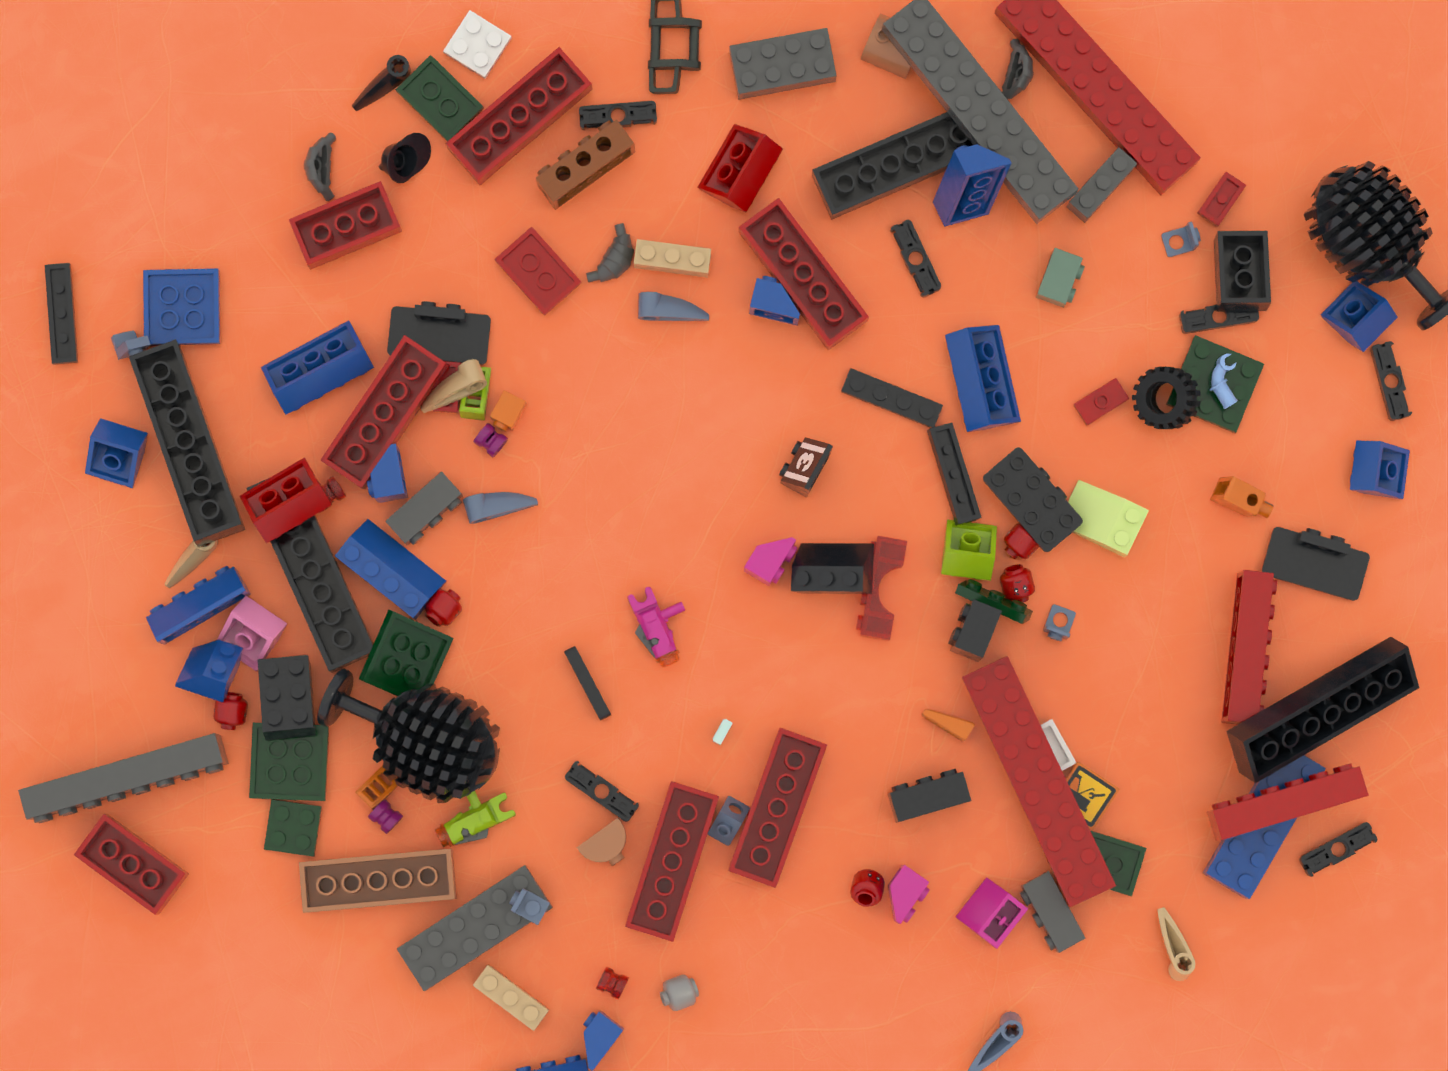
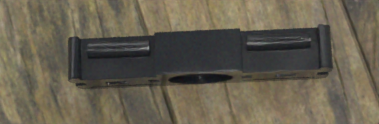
M654 101L590 105L579 108L580 127L582 130H584V127H600L609 120L611 123L614 122L611 118V113L616 109H621L625 113L624 120L619 122L622 127H631V123L633 125L648 124L653 121L654 125L657 123L656 103Z
M905 220L899 225L892 226L890 233L894 232L893 235L900 250H902L900 254L910 275H913L919 291L923 292L920 296L924 298L938 292L941 289V283L911 220ZM912 252L920 253L923 257L922 263L919 265L911 264L909 262V255Z
M1216 305L1187 311L1186 314H1184L1183 310L1179 314L1183 334L1251 324L1259 320L1258 311L1224 312L1226 320L1223 323H1216L1212 318L1213 312L1217 310Z
M1392 341L1374 345L1371 347L1370 352L1388 419L1395 421L1409 417L1412 412H1408L1409 409L1403 393L1406 387L1401 368L1396 366L1391 348L1394 344ZM1388 374L1397 377L1398 384L1395 388L1386 386L1384 379Z
M576 646L565 650L564 653L600 721L611 716Z
M575 761L566 773L565 779L623 821L628 822L638 809L639 804L636 803L634 805V801L621 792L617 793L618 788L599 775L595 778L596 775L583 765L578 766L579 761ZM599 784H605L609 788V794L604 799L597 798L595 795V788Z
M1364 822L1300 856L1299 861L1306 874L1312 877V872L1315 874L1328 867L1329 863L1335 865L1356 854L1355 851L1370 844L1371 841L1376 843L1378 839L1372 832L1371 825L1368 822ZM1336 842L1342 843L1345 847V852L1340 857H1336L1331 851L1332 845Z

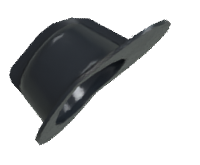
M421 133L407 135L398 143L391 144L385 148L382 153L381 164L378 166L379 169L385 171L396 183H405L428 163L431 156L430 141Z

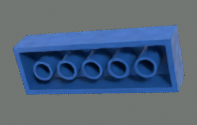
M1303 755L1255 783L1249 793H1254L1256 797L1261 795L1260 790L1277 785L1279 789L1286 788L1284 783L1295 779L1303 778V781L1306 782L1310 780L1309 775L1325 771L1326 768ZM1297 818L1221 840L1203 874L1241 897L1250 899Z

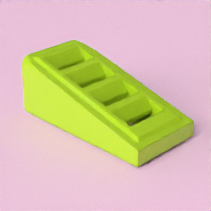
M481 367L487 385L483 390L469 395L481 397V400L468 399V396L461 399L459 409L461 418L485 420L491 378L490 367Z

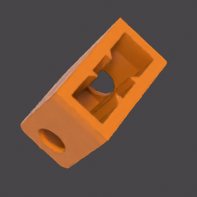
M1234 476L1220 477L1210 498L1211 501L1246 517L1259 514L1268 518L1274 505L1264 501L1265 492Z

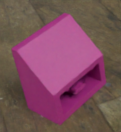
M790 537L758 545L744 566V572L767 586H770L772 582L777 584L785 570L781 567L784 561L790 562L797 551V547L794 546L796 539Z
M901 865L888 884L893 919L898 924H901L902 921L908 922L916 911L912 908L917 900L922 902L930 891L927 887L929 881L906 865Z
M986 877L956 915V918L995 949H998L1028 908Z

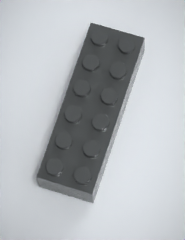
M526 865L397 948L423 991H427L531 923V921L511 911L513 906L509 902L516 890L521 892L525 888L549 902ZM550 903L548 909L546 910V912H548L549 910H551V909L553 908V906L551 905V903Z

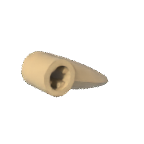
M472 359L461 363L458 366V371L443 380L429 394L421 406V411L426 413L482 390L487 385V381L479 361Z
M218 540L211 542L209 546L204 545L203 547H198L192 541L174 565L164 585L171 588L189 575L216 549Z
M1162 907L1157 909L1164 945L1171 962L1168 972L1172 979L1184 981L1195 969V959L1176 923L1167 910ZM1181 963V966L1184 965L1186 967L1185 971L1179 969L1177 965Z

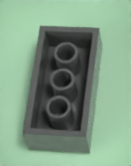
M828 28L729 46L738 100L836 82L837 75Z

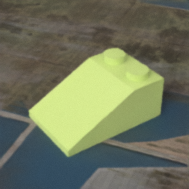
M1078 480L1068 500V503L1083 520V523L1072 533L1124 558L1128 555L1149 512L1148 509L1081 480Z

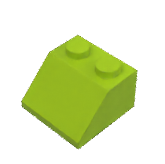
M947 519L941 574L991 581L995 562L997 526L971 522L956 526L954 520Z

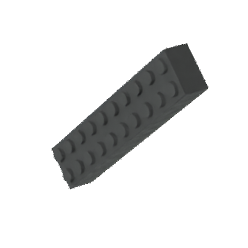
M913 0L883 23L882 31L970 142L973 145L978 144L1010 159L1012 164L1003 183L1036 224L1077 193L1079 188L928 0Z

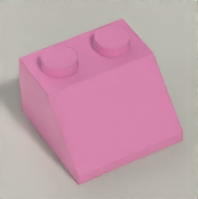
M245 596L231 611L217 640L243 647L241 661L257 671L258 659L267 658L280 639L287 623L248 596Z

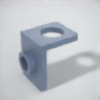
M1192 221L1188 222L1183 228L1165 232L1161 235L1168 257L1194 251L1201 241L1197 227L1194 228ZM1177 235L1183 239L1182 248H1171L1169 239L1172 236Z
M1052 605L1043 629L1044 632L1048 633L1047 637L1057 641L1067 640L1070 637L1069 632L1076 613L1061 606ZM1056 613H1064L1067 616L1068 622L1064 627H1057L1054 624L1053 617Z
M728 796L708 831V835L729 846L750 807ZM734 805L741 810V814L732 812L729 806Z

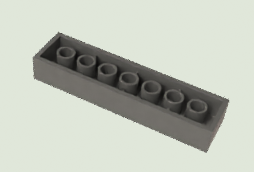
M213 733L18 790L26 820H34V823L40 824L53 820L52 815L55 814L68 816L78 813L77 808L82 806L83 809L102 806L101 801L106 799L108 802H116L126 799L127 793L132 792L133 795H140L150 792L151 786L157 785V788L168 787L175 784V779L181 778V780L185 781L196 779L199 777V772L206 771L209 774L224 770L223 765L229 763L221 735Z

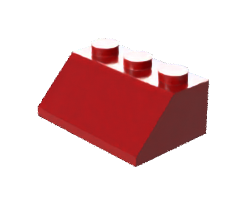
M734 124L697 188L724 204L746 213L772 167L778 160L783 148L763 133Z
M305 457L239 496L253 524L266 544L332 505Z

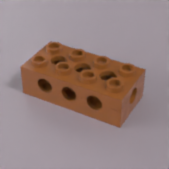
M610 120L605 122L598 128L599 132L596 135L584 137L578 142V148L572 152L570 150L565 151L557 158L559 160L553 166L548 164L537 172L539 175L536 177L537 186L555 210L635 153L634 142L618 120L612 123ZM602 146L610 147V149L607 151L599 150V148ZM583 160L590 161V163L586 166L579 165V163ZM561 175L570 176L565 181H561L558 179Z

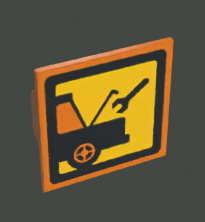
M1077 762L1066 780L1089 829L1093 831L1120 789L1082 763Z

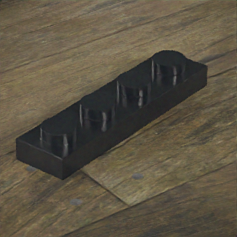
M71 264L45 265L52 364L78 363Z
M850 368L841 390L844 394L929 428L935 427L943 407L942 404Z
M953 423L928 429L927 433L955 525L982 518Z

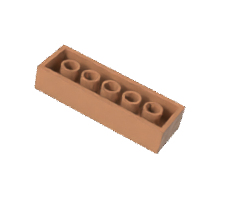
M451 848L299 862L303 913L457 899L453 849Z

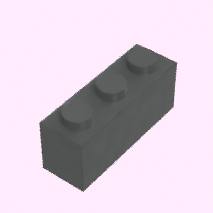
M1118 147L1069 201L1066 207L1086 223L1134 170L1137 163Z
M441 471L385 522L406 545L409 543L415 545L424 537L422 532L429 526L434 528L443 520L441 515L448 509L452 512L462 503L460 498L463 495Z
M1049 871L1021 885L1023 891L1020 892V895L1026 906L1031 904L1035 912L1032 914V917L1038 928L1043 926L1047 933L1044 939L1050 950L1055 949L1057 953H1060L1085 939L1082 930Z

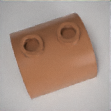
M880 13L867 40L861 60L906 79L911 66L882 31L883 23L890 19V17Z
M616 818L576 848L585 858L600 863L609 861L611 866H614L625 858L621 853L626 844L624 825L619 818Z

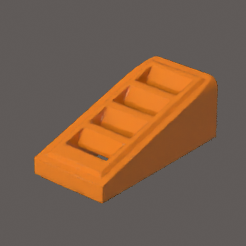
M925 709L921 714L923 718L962 742L967 739L975 726L973 722Z
M383 765L355 792L372 810L398 787L395 779L388 786L379 777L386 770L383 768ZM375 780L385 789L383 793L372 784ZM367 788L378 797L375 801L365 792Z

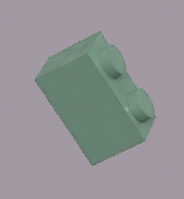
M1054 248L1036 298L1063 308L1067 302L1071 303L1076 289L1072 288L1075 279L1080 280L1085 266L1081 265L1083 258Z

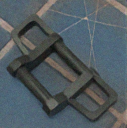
M651 0L649 19L651 53L650 60H648L649 90L653 94H677L679 92L681 70H701V62L699 61V29L702 28V20L682 17L681 0ZM675 1L676 17L657 18L658 2ZM661 28L689 29V60L660 59ZM656 70H675L672 87L656 88Z

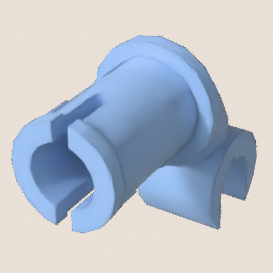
M1224 354L1217 359L1212 373L1211 388L1209 389L1214 391L1224 409L1238 401L1226 384L1228 380L1224 379L1226 372L1236 366V363L1225 366V358L1231 354Z

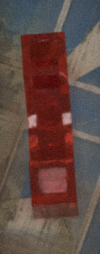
M877 536L876 541H871V544H874L872 594L861 595L860 605H864L863 615H858L856 630H860L859 636L890 641L894 614L882 605L879 598V584L888 572L902 568L907 541Z

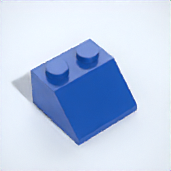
M769 276L756 279L749 314L798 326L800 313L782 284L777 283L776 278Z
M1358 281L1352 282L1321 314L1322 318L1348 343L1362 352L1398 318L1384 297Z
M100 418L90 436L85 474L133 488L145 453L148 433Z
M1356 440L1353 453V468L1350 476V490L1368 495L1403 499L1410 450L1382 441Z
M391 444L370 473L371 480L367 481L369 495L375 498L378 503L408 498L400 449L396 444Z
M216 640L192 648L175 687L223 702L239 669L243 647Z
M601 1010L598 1014L592 1012L583 1024L587 1027L584 1031L588 1068L591 1071L595 1069L624 1030L621 1025Z

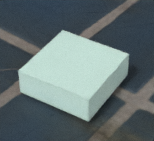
M723 719L712 739L713 742L721 746L733 724L731 721Z

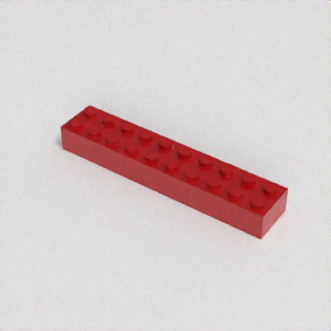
M1004 0L996 7L994 14L1019 39L1025 48L1108 139L1137 163L1135 168L1160 196L1198 163L1201 157L1057 0Z
M1006 656L963 676L962 680L1069 907L1071 908L1116 887L1009 657Z

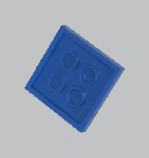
M218 268L143 270L144 336H148L150 346L162 345L175 339L179 345L220 344V282Z

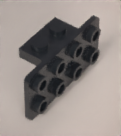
M422 301L421 305H415V308L395 306L391 310L387 352L391 356L403 336L406 335L443 361L463 363L467 360L476 359L480 365H484L487 362L491 318L488 315L466 313L465 309H461V305L446 304V307H436L434 302Z
M1017 447L983 476V481L1031 535L1044 552H1050L1083 523V520L1067 502V496L1061 488L1055 487L1049 481L1050 476L1042 467L1038 468L1024 450Z
M1281 527L1273 529L1262 572L1274 573V578L1347 600L1355 601L1359 598L1370 559L1368 553L1350 548L1351 545L1345 543V539L1342 537L1331 535L1330 538L1320 536L1321 532L1318 530L1307 528L1306 531L1298 533Z

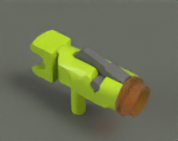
M475 791L466 796L471 805L469 806L470 810L464 813L459 812L444 825L443 823L439 824L440 827L435 829L443 848L448 845L452 847L454 844L458 845L485 839L488 836L489 828L516 816L514 810L502 812L499 809L500 803L507 799L506 793L504 792L482 804Z

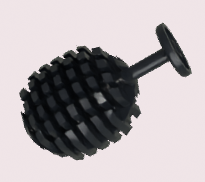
M1370 161L1356 167H1347L1348 165L1324 176L1312 194L1316 198L1315 202L1303 215L1306 221L1311 218L1317 220L1311 224L1310 230L1307 232L1311 240L1318 237V242L1315 243V246L1320 252L1326 250L1327 254L1324 256L1329 263L1336 262L1337 265L1334 267L1340 274L1347 272L1349 275L1345 276L1346 280L1356 282L1362 279L1360 283L1367 287L1381 281L1392 282L1405 277L1429 304L1417 319V326L1422 331L1432 327L1447 316L1448 290L1440 294L1417 268L1425 253H1421L1422 249H1419L1425 244L1424 241L1428 240L1433 233L1431 227L1423 231L1422 228H1419L1426 223L1429 215L1425 208L1419 210L1421 202L1416 196L1410 198L1412 191L1408 186H1400L1399 183L1402 181L1396 174L1388 177V172L1391 170L1384 165L1372 170L1375 164Z
M344 668L339 670L331 680L318 710V723L325 727L331 726L336 722L343 710L374 723L373 738L376 737V745L379 748L374 751L373 760L376 763L383 760V768L386 769L383 774L390 782L395 779L397 786L401 788L408 787L409 791L416 795L422 793L423 798L428 800L436 798L437 803H447L453 797L461 799L470 795L476 789H480L496 771L500 748L498 749L494 739L498 737L500 727L496 724L490 726V719L486 718L490 713L483 705L478 708L476 701L470 698L465 700L463 695L457 692L451 693L450 689L443 686L437 689L436 684H426L419 690L411 689L404 691L398 697L392 698L380 710L350 696L354 678L349 670Z

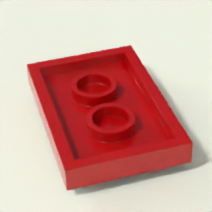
M530 227L494 259L544 316L582 283L533 227Z

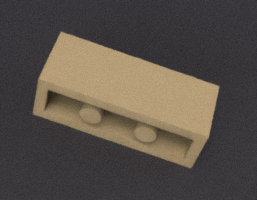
M637 239L634 268L708 278L711 249Z
M491 965L486 966L472 985L533 1031L550 1010Z

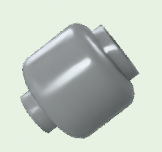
M684 974L666 980L663 983V991L660 992L663 1005H669L673 1011H679L694 1005L696 997L699 996L694 979L688 978Z

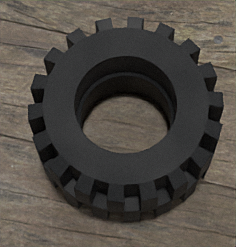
M1160 366L1147 370L1145 376L1141 375L1138 378L1140 384H1135L1133 390L1137 391L1136 395H1132V400H1136V405H1133L1134 411H1139L1137 416L1140 420H1145L1144 424L1153 426L1156 429H1178L1183 427V424L1191 422V416H1196L1198 411L1195 408L1196 406L1200 407L1201 401H1197V396H1201L1200 390L1195 388L1198 386L1196 380H1191L1192 375L1185 373L1183 369ZM1165 383L1171 384L1177 393L1176 405L1168 413L1162 412L1156 403L1157 391Z

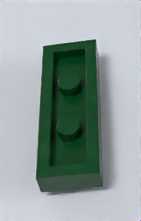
M975 580L963 581L958 584L955 594L973 601L974 599L1002 611L1001 615L1020 624L1029 621L1033 613L1032 610L1027 608L1025 603L1018 600H1008L1004 598L1005 595L997 590L989 591L982 588V584Z

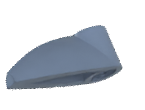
M658 292L638 293V319L709 321L708 313L686 300L662 295Z
M512 492L480 493L463 499L469 524L480 523L538 505L536 498Z
M1010 1011L1001 1016L1000 1026L983 1045L968 1071L983 1070L1022 1037L1024 1030L1019 1014ZM1010 1024L1012 1026L1016 1024V1027L1014 1029L1012 1027L1007 1029V1025Z

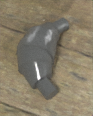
M1019 39L1010 41L1013 51L1002 86V93L1007 100L1024 91L1034 75L1033 59L1029 56L1025 46L1021 45Z
M331 132L325 137H321L309 148L303 164L307 180L311 182L318 193L323 195L326 201L334 198V194L329 186L331 184V145L336 140V136Z
M624 223L615 225L617 237L613 239V243L602 257V261L597 266L598 270L586 273L588 283L597 280L604 282L618 279L629 269L634 249L632 248L630 234L626 233Z

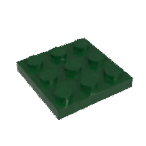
M1195 335L1181 367L1185 373L1192 375L1191 380H1196L1198 386L1195 388L1200 390L1201 396H1197V401H1201L1200 407L1196 406L1195 410L1198 412L1194 417L1236 433L1264 363ZM1224 354H1231L1225 358V366H1230L1236 363V366L1226 372L1224 379L1228 380L1226 384L1238 401L1224 409L1214 391L1209 389L1211 388L1212 373L1217 359ZM1174 387L1166 403L1167 406L1172 408L1175 407L1177 402V393Z
M388 610L359 676V680L396 696L401 695L407 690H419L426 684H434L454 638L392 610Z
M253 722L249 798L326 801L329 726L315 725L316 736L266 741L263 735L262 723Z

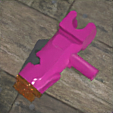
M649 586L645 588L646 601L638 602L632 594L628 595L627 599L639 622L635 634L651 655L656 658V662L660 663L661 667L664 668L680 660L678 656L680 652L678 649L676 650L673 640V631L668 628L666 622H668V618L685 611L683 603L679 602L660 610L653 591Z

